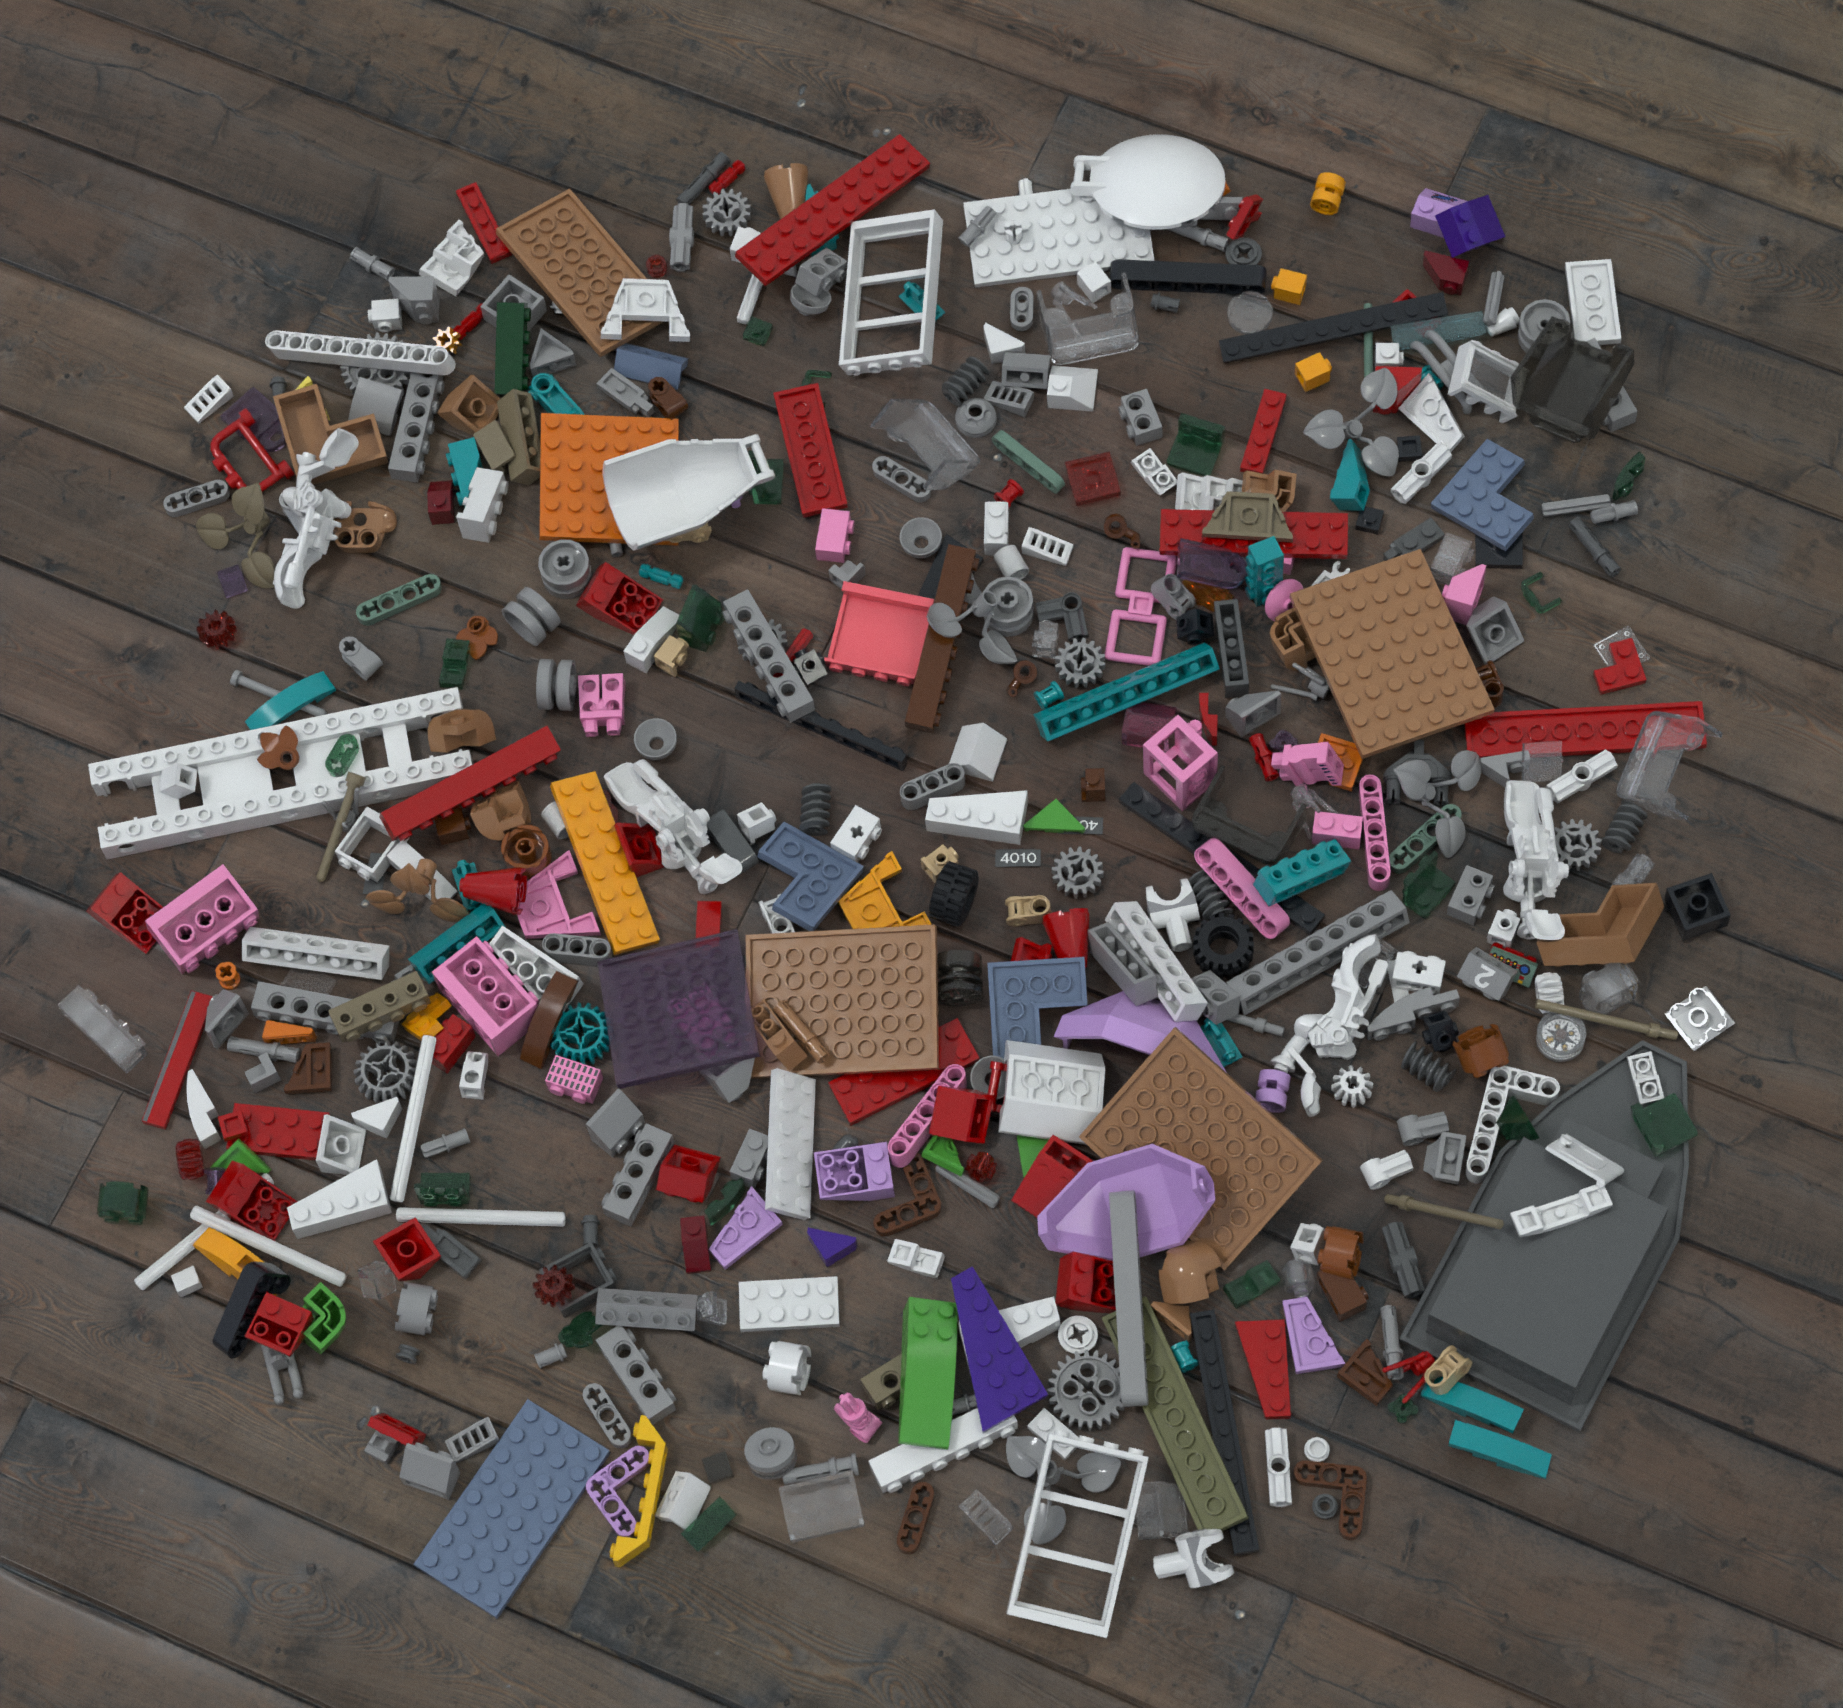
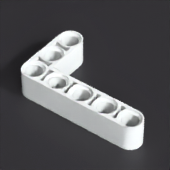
M1508 1066L1491 1069L1466 1165L1465 1175L1470 1182L1474 1184L1482 1183L1489 1171L1507 1097L1549 1106L1559 1095L1560 1085L1556 1079ZM1497 1076L1504 1077L1506 1081L1504 1083H1498L1494 1080V1078ZM1521 1082H1526L1530 1085V1087L1527 1089H1522L1518 1086V1084ZM1544 1088H1550L1554 1091V1093L1551 1095H1546L1542 1092V1090ZM1494 1098L1499 1100L1500 1104L1491 1105L1488 1100ZM1484 1121H1491L1495 1126L1487 1128L1482 1123ZM1485 1143L1489 1146V1149L1480 1150L1477 1145ZM1480 1166L1483 1171L1475 1173L1471 1170V1167Z

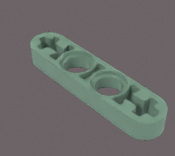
M999 430L992 437L993 444L1002 453L1051 492L1057 494L1065 486V482L1059 474L1005 431Z
M427 574L361 603L356 609L358 621L366 626L373 625L436 597L442 590L440 579L434 574ZM431 582L434 588L430 589L427 584ZM418 587H421L423 594L420 595ZM410 590L416 593L415 597L410 600H406L403 597L405 592ZM386 600L395 602L391 609H384L382 604ZM376 605H378L380 613H377ZM368 610L371 616L366 617L364 611Z
M1447 804L1441 808L1450 815L1455 813V816L1461 819L1462 813L1458 806ZM1435 813L1389 855L1390 870L1397 874L1406 872L1438 844L1436 836H1430L1427 833V829L1431 826L1436 827L1437 821L1445 818L1442 814ZM1418 841L1422 843L1423 849L1417 852L1413 851L1410 848V844ZM1406 851L1408 855L1404 858L1403 865L1400 863L1395 865V858L1398 860L1402 859Z

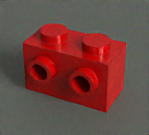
M454 1014L442 1022L443 1029L435 1036L436 1044L432 1064L447 1074L476 1037L473 1027Z

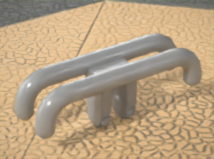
M1428 330L1425 332V338L1432 340L1447 360L1440 364L1429 349L1420 341H1413L1410 347L1421 354L1449 389L1457 355L1436 331ZM1470 373L1468 381L1482 388L1479 382ZM1463 391L1455 394L1454 396L1462 405L1463 413L1466 415L1470 414L1472 405L1465 402L1467 396Z
M261 1345L274 1394V1402L277 1405H282L285 1401L278 1370L288 1368L293 1387V1396L296 1399L303 1398L304 1391L294 1353L289 1357Z

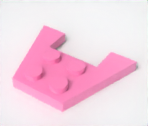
M570 850L527 881L525 902H520L519 906L523 911L520 915H517L526 939L544 938L551 933L575 936L601 935L593 912L569 919L556 884L559 880L578 874Z

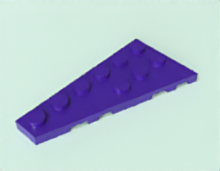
M972 1266L951 1278L982 1432L985 1433L1048 1396V1393Z

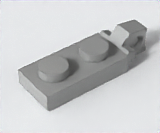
M613 368L596 383L597 388L635 414L639 411L646 417H651L655 413L654 406L648 402L650 399L645 391Z

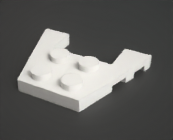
M623 279L611 311L606 318V323L602 327L601 339L621 340L622 320L669 322V341L690 342L689 330L685 326V320L679 311L678 302L669 280Z

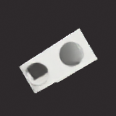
M467 1052L459 1085L462 1098L484 1099L488 1053Z

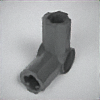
M1069 592L1061 598L1036 603L1040 624L1064 619L1069 642H1073V638H1076L1078 642H1081L1083 638H1089L1082 600L1078 594ZM1071 603L1077 604V607L1074 609L1066 608Z

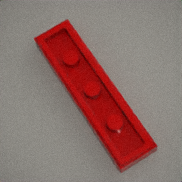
M474 182L456 190V194L491 264L511 256V251L496 235L498 225L477 183Z

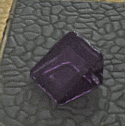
M238 564L217 572L226 598L248 591Z

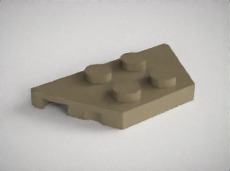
M1227 491L1221 500V504L1212 514L1211 520L1202 530V537L1264 540L1275 536L1279 542H1293V535L1289 531L1285 522L1286 519L1282 511H1280L1274 494Z

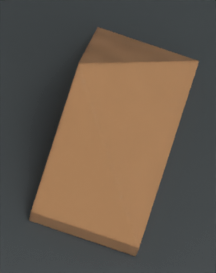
M1152 1302L1150 1306L1154 1310L1156 1317L1182 1339L1190 1342L1192 1340L1189 1306Z

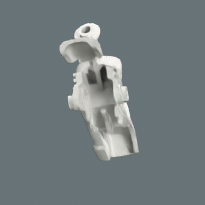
M340 428L336 429L325 441L319 456L321 461L315 460L316 455L303 452L302 455L296 454L299 464L296 487L286 488L282 492L285 503L302 518V528L297 539L283 538L282 543L285 544V547L274 572L273 584L277 598L281 604L290 608L297 609L304 605L303 580L306 572L314 563L322 558V554L326 555L330 541L337 540L338 536L333 535V530L335 527L341 528V523L333 519L348 518L351 514V507L347 502L342 501L329 489L325 488L322 492L316 490L315 486L311 483V479L332 471L335 467L346 465L351 455L359 445L357 437Z
M638 760L633 764L623 763L604 775L605 782L616 801L626 811L636 816L637 824L642 827L649 823L659 831L656 836V844L661 849L663 866L667 869H678L685 866L692 877L698 882L700 894L713 892L718 884H724L742 872L740 861L726 853L721 854L716 859L712 856L703 863L698 861L697 857L701 852V847L710 843L709 837L706 835L708 830L706 825L710 820L709 814L703 808L693 811L658 776V771L646 760ZM642 778H643L648 784H651L656 790L651 789V788L642 780Z
M1510 780L1506 783L1504 793V817L1509 829L1507 845H1514L1517 859L1509 863V877L1503 887V892L1509 899L1521 902L1520 918L1522 923L1517 930L1519 937L1528 940L1535 938L1560 940L1564 937L1565 929L1559 914H1548V910L1535 909V902H1539L1546 897L1555 898L1556 887L1569 874L1568 864H1564L1558 858L1552 811L1554 810L1552 793L1547 788H1540L1534 782Z
M1376 934L1365 936L1353 944L1350 943L1349 947L1344 949L1340 969H1336L1331 985L1335 991L1333 1008L1324 1015L1306 1014L1298 1017L1294 1024L1295 1035L1287 1043L1281 1054L1275 1056L1270 1061L1275 1066V1070H1280L1287 1074L1288 1072H1295V1061L1306 1074L1301 1086V1100L1309 1117L1317 1115L1320 1111L1319 1096L1321 1087L1316 1082L1315 1078L1317 1076L1302 1059L1300 1054L1310 1043L1316 1049L1319 1058L1331 1057L1349 1060L1355 1056L1357 1049L1352 1041L1354 1037L1364 1038V1033L1358 1032L1360 1025L1369 1026V1021L1363 1017L1373 1000L1377 988L1381 987L1389 968L1387 961L1379 959L1375 962L1368 979L1370 984L1364 996L1359 987L1358 978L1363 965L1381 952L1380 941Z

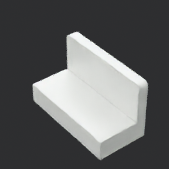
M676 1471L657 1509L655 1517L662 1521L673 1522L684 1530L691 1531L711 1487L691 1473Z

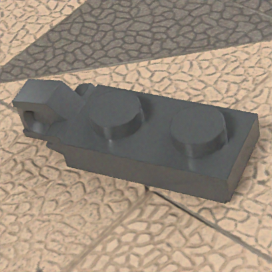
M1430 517L1389 545L1390 549L1383 554V560L1386 561L1418 549L1424 552L1443 540L1445 534Z
M426 1224L423 1225L422 1228L441 1255L440 1260L466 1280L481 1263V1259L444 1229H438L435 1232Z

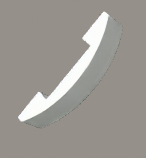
M1596 1184L1581 1189L1578 1194L1536 1208L1533 1205L1511 1212L1510 1216L1519 1237H1524L1576 1223L1612 1207L1613 1204L1605 1186L1598 1187Z

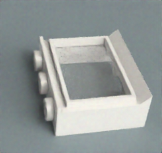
M1471 340L1458 348L1448 395L1453 396L1463 391L1467 393L1465 401L1467 404L1472 405L1479 401L1486 403L1484 412L1486 414H1493L1501 411L1499 422L1503 424L1518 416L1516 408L1524 372L1527 369L1520 366L1516 361L1502 356L1499 352L1483 346L1479 341Z

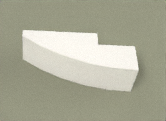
M405 841L399 842L386 855L388 862L397 870L402 869L408 863L416 869L419 860L425 859ZM436 870L433 877L437 880L435 884L436 898L452 899L458 893L457 890ZM429 885V893L425 896L431 900V885Z
M193 1069L188 1071L187 1077L189 1115L204 1149H207L222 1140L211 1122L219 1114Z

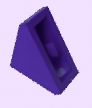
M808 1227L809 1241L826 1267L857 1250L856 1237Z

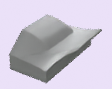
M1442 1131L1439 1139L1427 1146L1423 1171L1432 1175L1434 1180L1459 1184L1466 1135Z

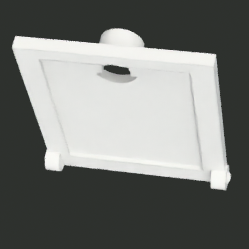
M1562 1134L1559 1139L1547 1145L1545 1149L1597 1180L1598 1187H1604L1607 1183L1624 1173L1623 1167L1568 1134Z

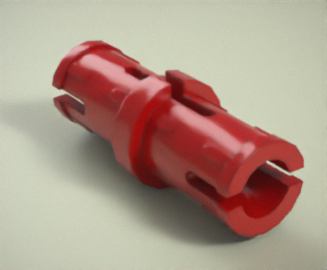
M1261 733L1252 735L1249 738V742L1256 755L1254 758L1255 762L1260 765L1265 781L1269 782L1277 779L1279 773L1271 765L1273 753L1269 751L1264 735Z

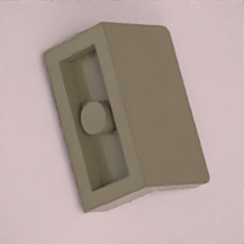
M494 420L473 435L491 469L504 472V475H506L509 471L505 464L514 459L516 455L499 423Z

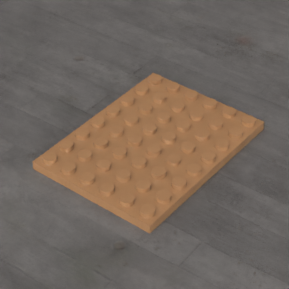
M1421 549L1290 593L1291 603L1361 759L1494 713L1495 709Z
M936 925L746 935V1012L763 999L772 1010L780 1001L785 1000L811 1032L816 1033L820 1043L830 1053V1056L824 1062L818 1064L813 1056L806 1049H803L808 1057L789 1072L802 1076L939 1070ZM746 1016V1047L755 1054L751 1079L771 1078V1070L776 1068L788 1071ZM790 1031V1033L794 1036V1038H795V1039L797 1040V1042L800 1044V1041L797 1039V1037Z
M1177 1027L1171 1030L1079 1136L1102 1159L1154 1144L1205 1166L1214 1181L1215 1202L1189 1236V1239L1207 1243L1213 1248L1219 1257L1220 1267L1224 1271L1323 1161Z

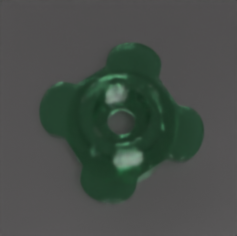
M1401 1394L1394 1402L1388 1404L1389 1412L1395 1414L1399 1423H1405L1408 1417L1418 1413V1407L1413 1405L1411 1399L1405 1404L1402 1403V1399L1407 1394Z

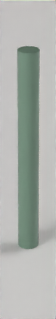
M1371 303L1363 305L1364 309L1373 307ZM1373 332L1364 334V378L1373 372Z

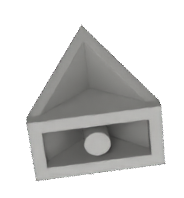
M541 328L529 365L532 377L534 378L539 373L552 374L575 366L576 361L573 351Z

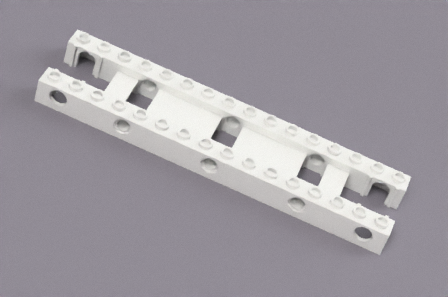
M458 687L88 764L91 785L97 796L104 795V797H107L108 794H111L108 784L114 781L126 782L129 790L133 789V791L140 787L152 785L157 815L140 819L134 817V820L111 825L105 823V826L98 827L101 850L106 859H112L327 814L329 812L322 805V801H326L335 812L340 811L348 788L346 786L347 781H345L348 772L366 777L363 787L361 786L359 790L358 807L413 796L474 764L470 751H462V749H459V752L436 757L431 755L430 758L412 762L407 732L422 728L428 729L429 722L432 720L431 717L436 714L463 709ZM287 725L295 732L298 738L296 750L300 758L297 766L293 768L296 786L273 791L270 769L263 767L257 761V758L265 752L261 746L260 735L265 732L280 735L283 727ZM382 735L384 737L389 767L366 771L361 741H364V738ZM176 763L197 769L203 805L181 810L178 798L159 792L162 770ZM125 844H133V845H134V846L129 847V848H119V846H122V845H125Z

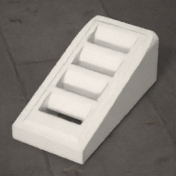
M216 375L184 406V409L199 424L233 398L234 395L231 388L219 375ZM211 394L215 397L213 400L209 397ZM203 400L209 404L207 407L202 403ZM198 405L202 412L199 413L194 407Z
M1031 527L1028 528L1022 543V554L1063 566L1067 565L1073 549V544ZM1032 540H1036L1035 546L1031 545ZM1042 542L1046 543L1043 550L1040 549ZM1051 545L1055 546L1052 553L1049 552ZM1063 548L1062 556H1057L1059 549Z

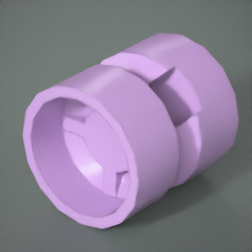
M1274 1069L1260 1071L1257 1085L1260 1089L1256 1091L1255 1099L1269 1112L1280 1113L1285 1111L1287 1095L1285 1093L1289 1090L1290 1075Z

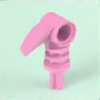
M848 1392L845 1395L841 1394L839 1396L840 1403H837L834 1407L835 1412L850 1427L849 1431L856 1438L864 1443H868L882 1425L881 1420L867 1410L866 1405L861 1399L854 1398Z

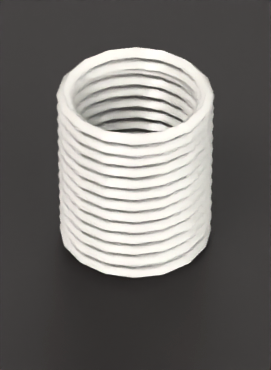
M1015 545L1005 546L994 555V560L1004 577H1015L1021 580L1028 574L1029 568Z
M556 801L544 808L541 816L558 839H564L569 836Z

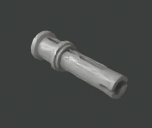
M852 1453L849 1457L838 1459L831 1457V1459H828V1462L782 1469L784 1485L826 1477L839 1479V1476L859 1475L856 1453Z

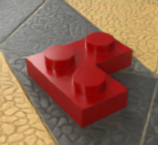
M1629 638L1609 643V650L1614 665L1594 670L1593 672L1600 695L1645 684L1646 677L1633 639Z

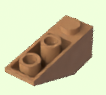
M764 999L745 1013L768 1047L788 1071L808 1057L794 1036Z

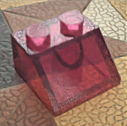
M1141 702L1127 708L1122 728V744L1143 748V744L1175 718L1177 707ZM1172 734L1158 745L1161 750H1169Z

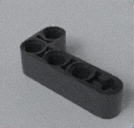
M248 1263L239 1276L214 1334L213 1345L229 1358L233 1359L240 1356L249 1340L245 1338V1334L266 1292L282 1294L290 1286L291 1277L273 1263Z

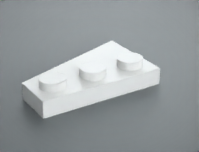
M1428 373L1398 409L1436 444H1443L1451 453L1465 436L1432 375Z

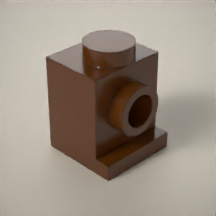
M1104 768L1085 769V777H1081L1082 802L1105 801Z

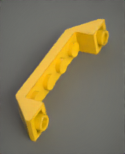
M645 1415L640 1416V1421L635 1423L633 1437H636L639 1446L654 1448L650 1449L648 1464H651L650 1474L646 1473L644 1478V1488L647 1489L645 1498L641 1497L639 1512L642 1513L641 1521L636 1522L634 1537H637V1539L617 1536L616 1543H612L610 1558H613L615 1567L623 1566L650 1547L668 1449L664 1440Z

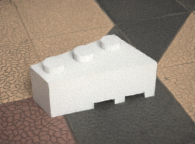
M477 467L469 485V497H464L462 502L463 505H466L463 513L458 512L456 518L462 538L489 543L491 535L496 533V517L502 512L503 502L501 500L502 496L507 494L508 481L505 479L504 472Z

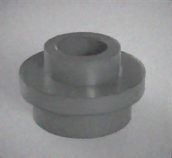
M1329 1494L1318 1495L1312 1503L1314 1514L1321 1519H1330L1337 1512V1501ZM1326 1503L1330 1508L1327 1511H1323L1320 1505Z

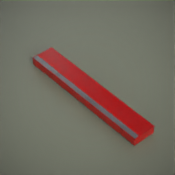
M195 991L190 992L142 1118L143 1124L166 1130L204 1030L207 1007L213 996Z

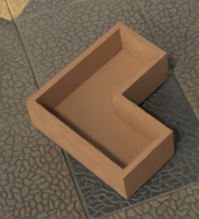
M317 384L273 396L296 477L299 469L296 454L302 455L303 452L316 455L315 460L321 461L319 456L325 441L338 428L354 434L359 441V445L346 465L335 467L334 470L311 479L313 485L389 463L374 413L330 426Z
M1657 883L1612 885L1596 913L1559 914L1565 929L1564 937L1560 940L1538 939L1536 942L1544 966L1561 967L1564 965L1583 966L1586 964L1606 965L1609 963L1628 964L1635 962L1664 909Z

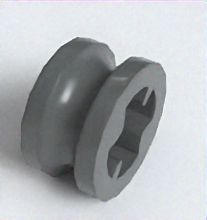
M400 1344V1352L396 1353L395 1357L405 1363L416 1364V1356H419L420 1351L412 1346Z

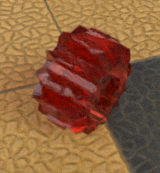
M216 609L212 615L206 612V619L199 618L200 626L196 628L199 640L205 643L208 648L214 645L219 650L221 644L228 647L227 641H234V633L237 632L233 617H228L225 611L219 614Z
M190 1138L177 1142L175 1152L180 1177L183 1180H194L203 1177L205 1170L200 1141Z
M555 1264L552 1266V1271H548V1268L544 1267V1274L536 1273L535 1277L538 1281L532 1284L533 1288L536 1289L535 1297L541 1298V1304L543 1305L550 1301L551 1307L554 1308L556 1302L559 1301L564 1306L565 1301L563 1298L572 1299L570 1291L575 1290V1284L572 1283L574 1279L572 1274H567L565 1267L558 1271ZM553 1283L558 1284L555 1285L554 1289H550V1287H553Z

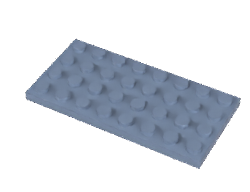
M527 1399L421 1552L414 1566L492 1617L498 1619L586 1490L587 1480L599 1471L610 1455V1450Z

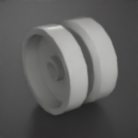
M1536 300L1528 304L1521 312L1517 336L1523 351L1539 359L1553 358L1560 354L1567 345L1570 328L1569 313L1561 304L1552 300Z
M558 540L545 547L539 556L538 567L545 589L552 596L560 599H572L583 593L592 577V569L587 552L579 543L572 540Z
M1001 577L990 582L985 590L991 591L996 595L998 604L991 610L994 615L990 619L988 628L1006 637L1016 636L1026 631L1031 625L1034 616L1031 589L1025 582L1015 577Z
M525 587L516 595L517 602L510 601L501 612L505 620L519 636L531 645L538 646L546 638L545 631L552 632L561 621L556 611L541 595L533 589Z
M540 659L536 681L538 709L552 710L556 703L561 711H573L577 689L575 660H561L557 667L553 659Z

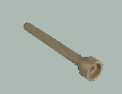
M352 772L347 773L345 781H347L346 786L348 788L316 876L319 882H324L327 877L343 831L342 822H346L354 800L355 788L358 787L360 790V787H363L366 777Z

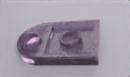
M254 387L220 415L221 420L229 426L241 417L238 413L246 408L256 421L250 427V430L268 453L278 451L287 444L276 406ZM237 430L235 433L249 444L241 431ZM278 433L282 435L278 441L270 440L273 434Z
M1183 538L1180 539L1178 543L1177 578L1224 589L1236 588L1243 583L1247 575L1245 569L1247 565L1239 554L1226 548ZM1231 569H1236L1239 573H1236Z

